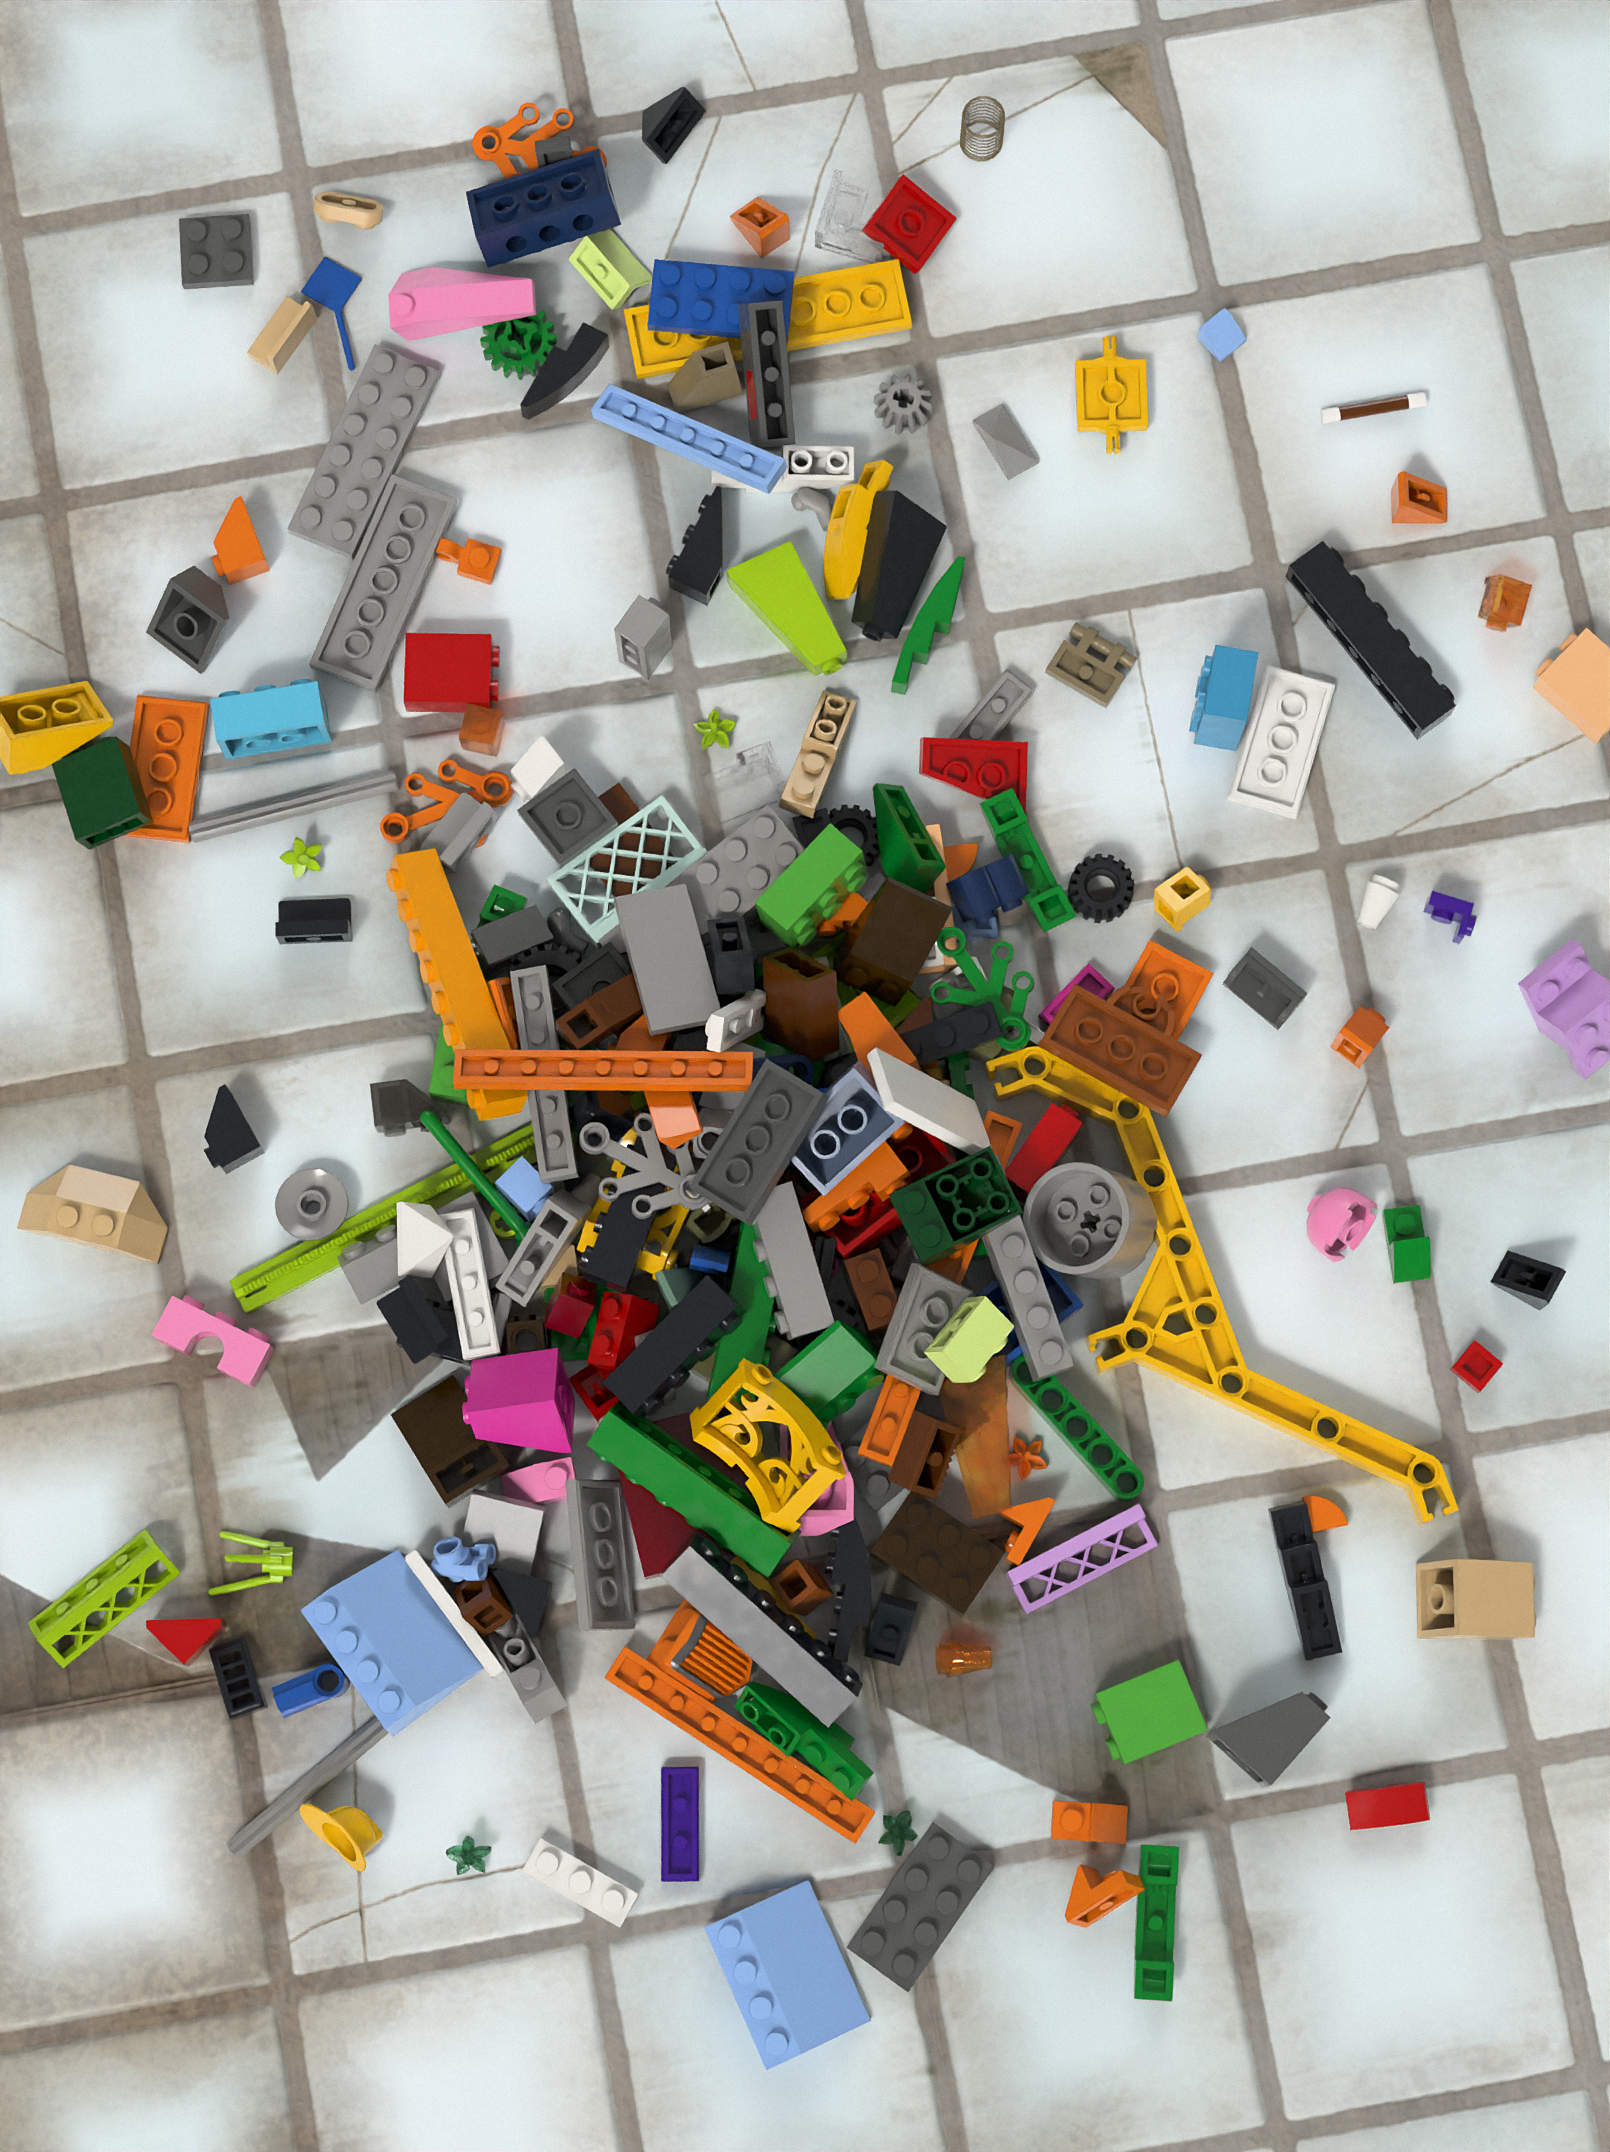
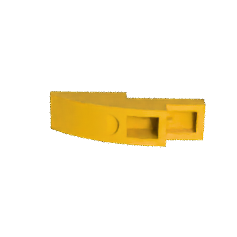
M885 460L865 463L857 483L840 487L828 522L824 548L826 597L832 601L847 599L857 589L868 531L866 528L869 526L873 498L877 491H887L890 485L889 476L894 468Z

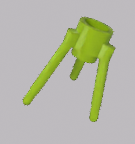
M221 1531L219 1535L222 1538L270 1549L263 1550L262 1555L227 1554L224 1557L225 1561L262 1563V1572H269L270 1575L211 1588L208 1593L214 1596L268 1583H283L284 1576H293V1547L285 1546V1542H273L238 1533Z

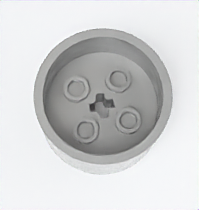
M1073 1162L1062 1164L1049 1170L1035 1183L1024 1206L1023 1225L1033 1253L1048 1267L1062 1273L1085 1278L1112 1280L1132 1272L1146 1259L1145 1255L1151 1245L1154 1231H1157V1217L1150 1196L1137 1181L1122 1173L1089 1163ZM1095 1217H1100L1101 1221L1096 1224L1097 1230L1092 1229V1225L1096 1223Z

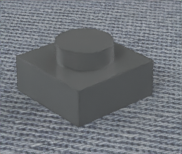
M569 136L535 141V152L539 168L574 157Z

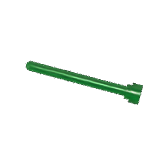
M430 1110L423 1111L420 1115L421 1122L516 1233L514 1238L518 1242L516 1246L519 1247L532 1224L529 1223L527 1225L435 1114Z

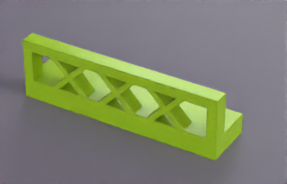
M145 1528L29 1621L28 1625L37 1641L64 1668L179 1576L181 1572L161 1550L154 1537ZM158 1559L167 1568L157 1578H145L146 1569ZM123 1587H135L134 1595L127 1602H115L116 1593ZM105 1611L104 1620L97 1626H85L86 1618L92 1612ZM64 1635H76L74 1644L62 1654L53 1645Z

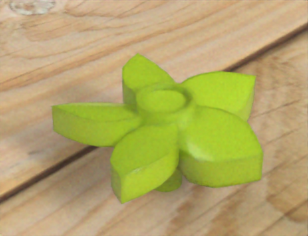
M715 709L709 714V723L698 722L693 724L699 733L705 734L702 739L703 750L711 747L715 740L720 747L729 749L727 734L732 732L737 725L735 721L729 719L721 721L720 715Z
M295 837L293 842L294 850L285 851L280 856V859L284 863L292 865L295 879L304 874L306 867L313 871H321L320 864L314 857L319 854L322 844H312L306 848L304 841Z

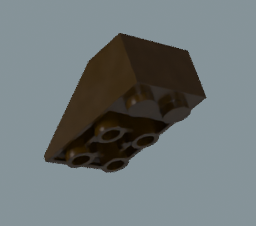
M454 1375L390 1414L448 1508L471 1495L474 1488L480 1489L512 1469L496 1442L476 1439L471 1424H465L462 1405L463 1402H468V1398Z

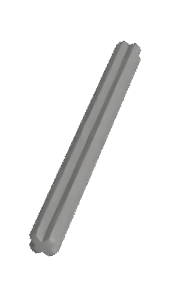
M387 771L196 820L189 823V833L193 842H200L394 792L399 789L397 776L394 771Z
M377 1717L373 1718L227 1842L230 1851L237 1858L243 1857L294 1814L302 1804L307 1803L384 1738L389 1732L384 1729Z

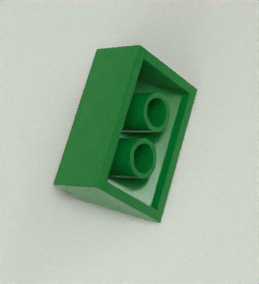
M837 1320L773 1376L801 1399L826 1430L828 1423L838 1414L850 1410L861 1394L878 1386L886 1373L874 1368L879 1351L868 1335Z

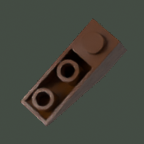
M633 972L588 997L556 1020L555 1030L570 1050H591L644 1012Z

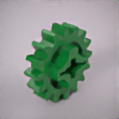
M542 310L537 315L482 326L483 333L486 336L480 338L481 347L486 348L483 351L485 361L492 360L491 366L493 371L503 367L505 378H508L512 372H517L519 380L523 379L525 371H529L533 377L537 376L535 367L538 365L542 367L546 360L545 357L549 355L553 348L552 346L557 344V336L552 333L554 331L553 322H545L547 319L546 312ZM505 327L503 335L497 337L500 330ZM513 332L524 343L525 350L522 349L521 344L514 340ZM540 341H542L539 350L533 355L534 348L539 346Z

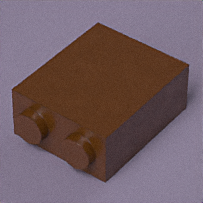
M792 946L762 957L764 992L767 993L765 1004L766 1036L798 1055L806 1056L810 1062L821 1060L826 1055L840 1050L836 971Z
M878 1248L844 1260L843 1275L862 1328L871 1341L886 1335L898 1302L880 1249Z

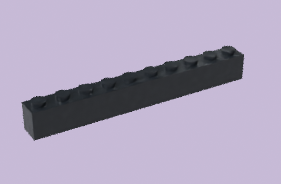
M707 944L704 951L720 1008H723L742 998L744 993L736 996L718 995L713 974L710 944ZM752 949L753 969L759 952L755 949ZM706 1025L677 1030L679 1034L675 1044L667 1043L664 1051H711L707 1049L708 1036L705 1033ZM691 1091L698 1111V1104L703 1091ZM648 1109V1111L641 1110L639 1114H642V1113H648V1114H650V1111H649V1109ZM648 1120L638 1122V1127L642 1131H648L652 1128ZM637 1137L634 1145L627 1144V1148L647 1158L641 1137ZM658 1139L666 1168L674 1172L677 1164L675 1154L670 1153L666 1145ZM685 1143L678 1146L677 1149L682 1148ZM620 1162V1164L626 1166L622 1177L639 1172ZM659 1182L622 1193L617 1200L611 1202L607 1213L600 1212L593 1232L599 1235L594 1247L587 1245L580 1262V1266L585 1268L584 1279L626 1294L658 1213V1210L653 1211L649 1218L639 1219L632 1213V1202L639 1195L652 1197L664 1193L667 1190V1186ZM611 1184L607 1195H614L617 1192L615 1185ZM640 1201L636 1204V1209L641 1213H646L649 1211L650 1206L647 1202Z

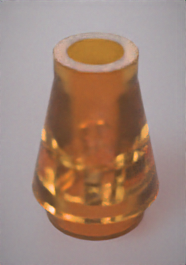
M948 1640L945 1641V1644H937L935 1652L937 1673L939 1675L946 1674L947 1678L981 1669H991L990 1646L982 1647Z

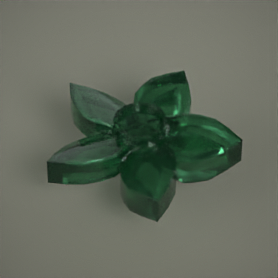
M905 1810L898 1814L897 1817L883 1815L884 1827L889 1831L882 1835L878 1843L884 1845L893 1843V1850L897 1856H901L903 1853L904 1840L914 1841L918 1837L917 1833L909 1828L912 1823L910 1811Z
M467 1835L462 1842V1846L450 1847L446 1850V1855L452 1861L457 1862V1875L466 1873L470 1869V1865L474 1869L485 1873L486 1865L482 1858L491 1852L492 1847H475L474 1839Z

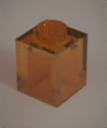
M467 704L459 734L462 749L497 757L505 727L502 711Z

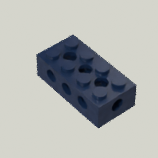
M599 149L466 192L475 237L488 268L621 225L611 182Z

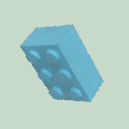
M298 679L292 681L290 686L276 688L274 685H262L254 689L255 692L240 694L239 691H226L220 693L219 698L210 699L216 741L226 760L332 742L326 701L318 681L312 682L310 679Z

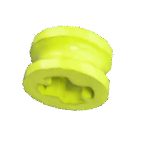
M494 1209L490 1215L489 1223L495 1236L503 1240L513 1239L516 1235L513 1230L504 1232L503 1227L500 1229L496 1227V1223L501 1221V1216Z

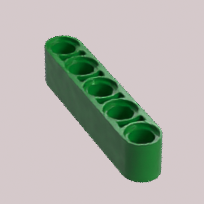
M1024 1355L1017 1357L1012 1363L1009 1372L1010 1381L1016 1390L1115 1499L1126 1502L1136 1498L1144 1486V1477L1136 1465L1054 1375L1036 1382H1025L1019 1379L1016 1369L1018 1366L1027 1363ZM1048 1391L1056 1392L1061 1398V1406L1053 1410L1047 1409L1042 1403V1395ZM1071 1419H1079L1084 1422L1086 1426L1085 1435L1081 1437L1071 1436L1066 1428L1067 1422ZM1098 1446L1107 1448L1111 1454L1110 1462L1106 1465L1095 1463L1091 1456L1093 1448ZM1121 1474L1131 1475L1136 1482L1135 1490L1130 1493L1119 1490L1116 1484L1117 1476Z

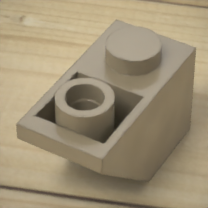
M728 342L693 352L667 384L675 412L679 414L743 395Z

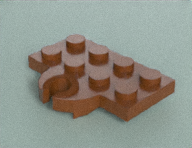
M1074 984L1041 1039L1039 1047L1167 1118L1202 1057L1201 1053L1171 1037L1175 1025L1174 1009H1171L1167 1000L1160 995L1154 1004L1155 1012L1153 1014L1145 1015L1139 1012L1136 1004L1145 999L1148 987L1130 986L1127 984L1116 990L1105 1001Z

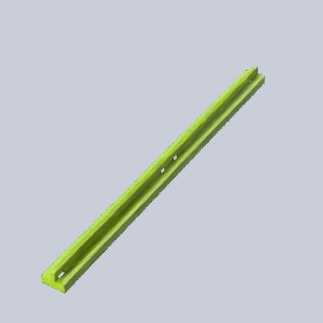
M758 1031L740 1042L752 1046L757 1038L764 1039ZM616 1091L630 1098L633 1114L648 1107L644 1091ZM532 1124L470 1155L483 1172L494 1167V1170L485 1174L494 1186H497L495 1181L521 1156L507 1162L511 1157L526 1150L527 1153L521 1156L532 1167L538 1164ZM455 1163L345 1220L332 1235L316 1241H305L229 1280L245 1313L248 1315L341 1267L337 1257L343 1254L342 1251L347 1246L355 1242L365 1243L375 1238V1234L388 1225L394 1224L397 1226V1202L427 1204L436 1210L473 1191L475 1196L481 1194V1192ZM266 1285L267 1288L246 1297V1295Z

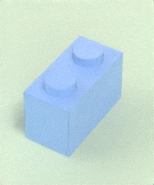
M522 1156L495 1181L504 1198L531 1224H533L546 1200L555 1194L553 1187L549 1183L542 1184L539 1173Z

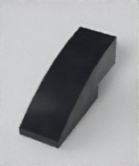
M583 322L567 351L554 345L520 404L522 417L529 420L547 411L581 385L598 366L609 349L608 334Z

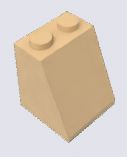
M1450 1559L1417 1563V1638L1510 1640L1535 1638L1536 1614L1534 1612L1535 1577L1533 1574V1562Z

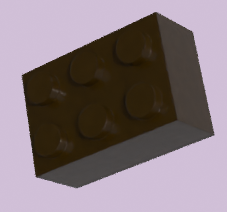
M913 1491L908 1494L870 1551L872 1557L961 1618L1005 1554L997 1546L919 1493Z

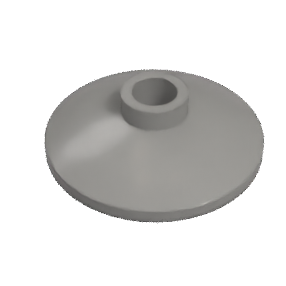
M306 1169L291 1175L281 1185L275 1200L276 1216L284 1230L290 1235L306 1241L324 1239L336 1232L343 1224L349 1206L347 1192L340 1180L333 1174L320 1169ZM311 1203L320 1204V1209L317 1213L311 1214L307 1211Z

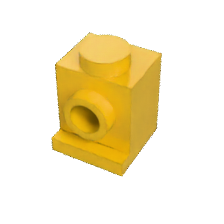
M1187 866L1154 889V910L1178 932L1183 929L1184 923L1210 906L1211 887L1202 875H1196Z

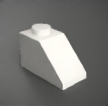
M544 736L537 739L511 769L514 782L510 786L522 802L527 799L530 801L567 774L565 763Z

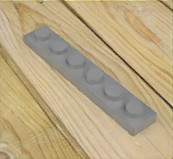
M546 965L510 971L521 1050H560L558 1033L555 1030L556 1020L548 968ZM527 1090L540 1181L542 1184L579 1177L566 1090Z

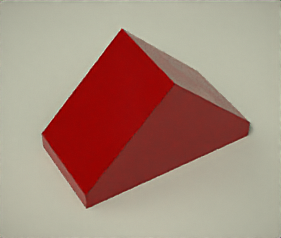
M590 1364L568 1379L599 1426L607 1412L620 1400L603 1383L610 1376L609 1372Z
M222 1618L146 1620V1628L183 1665L190 1666L226 1629V1620Z

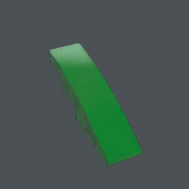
M958 556L936 583L918 612L902 647L892 679L891 692L905 695L912 663L916 662L927 665L934 632L949 634L964 571L965 557Z

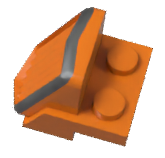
M686 1599L683 1600L646 1659L712 1703L717 1698L726 1699L746 1686L751 1680L754 1662Z

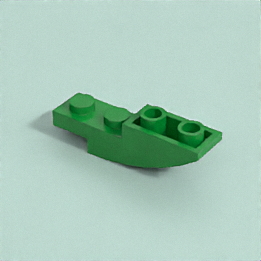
M752 1681L746 1685L734 1706L746 1720L750 1721L787 1757L798 1751L851 1801L861 1794L874 1772L849 1750L855 1741L850 1734L835 1722L827 1727L795 1697Z

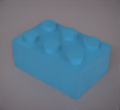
M1215 645L1212 656L1205 655L1195 692V698L1198 699L1192 711L1189 727L1190 732H1195L1194 744L1236 751L1248 719L1259 652Z

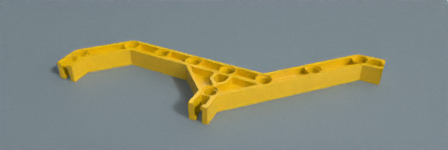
M1037 1046L1028 1047L986 1062L984 1070L989 1081L995 1080L994 1074L996 1072L1011 1068L1017 1070V1075L1020 1079L1005 1087H1002L1000 1082L993 1084L995 1087L993 1094L997 1103L1033 1090L1112 1127L1131 1179L1137 1181L1146 1190L1153 1202L1157 1217V1231H1154L1153 1238L1157 1251L1125 1320L1121 1324L1087 1335L1085 1339L1090 1353L1096 1351L1095 1346L1097 1343L1112 1339L1118 1341L1119 1349L1122 1354L1107 1361L1103 1360L1102 1355L1095 1357L1096 1362L1094 1366L1097 1374L1135 1362L1405 1489L1418 1525L1428 1523L1434 1519L1432 1513L1428 1514L1422 1492L1430 1488L1436 1490L1444 1507L1441 1510L1443 1517L1459 1510L1443 1467L1434 1456L1247 1369L1148 1107ZM1029 1060H1037L1043 1065L1044 1071L1039 1075H1031L1025 1070L1024 1064ZM1124 1103L1132 1104L1137 1110V1116L1132 1119H1126L1120 1115L1118 1107ZM1152 1170L1157 1171L1162 1176L1163 1183L1157 1187L1149 1186L1144 1180V1173ZM1176 1238L1184 1240L1188 1245V1253L1185 1255L1174 1254L1169 1246L1170 1241ZM1208 1307L1214 1314V1321L1210 1324L1199 1322L1195 1315L1196 1309ZM1182 1313L1189 1332L1176 1336L1162 1329L1166 1318ZM1138 1331L1143 1334L1146 1342L1145 1346L1139 1349L1129 1346L1126 1341L1127 1333ZM1228 1375L1236 1377L1240 1382L1239 1392L1233 1394L1226 1392L1221 1384L1222 1378ZM1320 1420H1328L1334 1425L1335 1435L1333 1438H1323L1318 1433L1317 1424ZM1416 1465H1424L1429 1469L1431 1478L1428 1483H1419L1415 1479L1413 1470Z

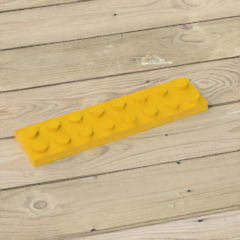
M899 259L794 278L788 343H786L787 352L912 329V320ZM650 305L623 309L637 380L678 372L693 352L725 342L729 344L734 362L743 360L741 338L650 331L647 326Z

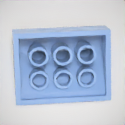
M399 1550L331 1587L300 1610L384 1729L393 1737L484 1669L409 1567Z
M809 1880L704 1927L766 2070L871 2021Z

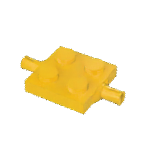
M1105 336L1102 338L1103 357L1094 360L1075 361L1077 432H1100L1106 434V453L1112 454V441H1114V454H1118L1121 452L1120 433L1126 431H1147L1146 359H1126L1117 356V337L1111 336L1109 349V336Z

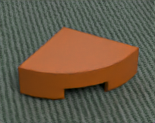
M977 843L943 847L948 882L967 874L971 870L977 857Z
M1319 1496L1302 1497V1500L1307 1504L1313 1533L1348 1525L1344 1513L1332 1501Z

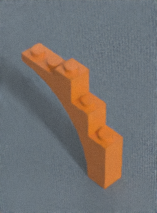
M863 992L838 1011L839 1022L852 1042L857 1059L871 1073L867 1054L876 1047L917 1070L921 1069L916 1057L866 992ZM906 1121L825 1196L820 1195L801 1212L805 1223L814 1234L819 1230L824 1232L832 1228L840 1220L839 1216L849 1208L854 1210L861 1207L868 1201L871 1192L875 1191L883 1202L889 1198V1194L908 1186L912 1178L889 1144L893 1141L899 1143L906 1139L912 1133L914 1125Z

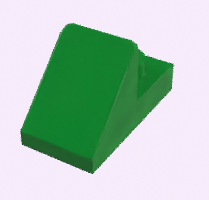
M1420 1205L1383 1210L1382 1219L1393 1284L1430 1279V1238L1424 1235Z

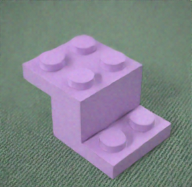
M1571 939L1521 980L1518 986L1538 1030L1566 1050L1575 1072L1586 1080L1610 1060V981L1591 968L1582 945Z

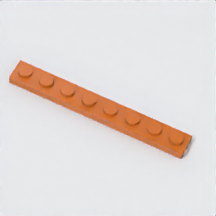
M455 1049L453 1085L454 1089L746 1092L753 1081L754 1057L753 1052L730 1051L718 1053L715 1051Z
M624 1646L604 1678L854 1844L857 1843L876 1813L856 1798L851 1801L830 1781L794 1757H787L771 1742Z

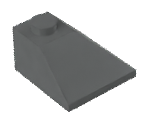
M192 566L170 578L146 631L147 634L200 674L205 672L230 619L222 586L196 566Z

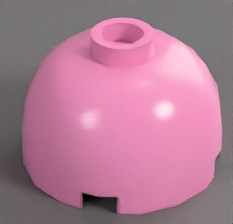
M1340 1187L1329 1190L1323 1195L1318 1194L1312 1199L1307 1208L1309 1213L1307 1218V1236L1311 1244L1331 1261H1341L1345 1257L1340 1253L1348 1245L1354 1251L1368 1234L1376 1217L1370 1211L1371 1208L1377 1209V1204L1353 1188Z

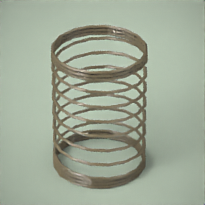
M978 96L971 99L963 109L960 147L963 153L972 160L978 162L993 159L1001 150L1005 126V111L996 99L988 96ZM985 101H987V102H990V103L995 104L997 107H995L994 105L988 104V103H978V104H976V105H973V104H975V103H977V102H985ZM977 105H989V106L994 107L995 109L990 108V107H987V106L976 107V108H974V109H971V108H973V107H975V106H977ZM978 108H988L995 111L997 114L989 110H976L972 113L970 112ZM979 111H987V112L993 113L995 116H993V115H991V114H988V113H976V112H979ZM983 114H985V115L992 116L993 118H990V117H987V116H976V115H983ZM976 118H988V119L993 120L994 122L989 121V120H986V119H979V120H974V119H976ZM976 123H985L991 125L997 131L989 135H980L972 132L968 127ZM972 136H975V137L980 138V139H987V138H991V137H994V138L989 139V140H978V139H976V138H973ZM970 138H972V139H974V140H976V141H979V142H989V141L994 140V139H996V140H995V141H992V142H990V143H978V142L972 141ZM971 142L976 143V144H978V145H989V144H991V143H994V144H992V145H990V146H981V147H979V146H977V145L972 144ZM970 145L975 146V147H977V148H989V147H991V146H994V147H992V148H990V149H987V150H979V149H976V148L971 147ZM971 149H974V150H977V151H989V150H992V151L987 152V153H978V152H975V151H973V150H971ZM968 150L976 154H992L987 156H977L975 154L970 153Z

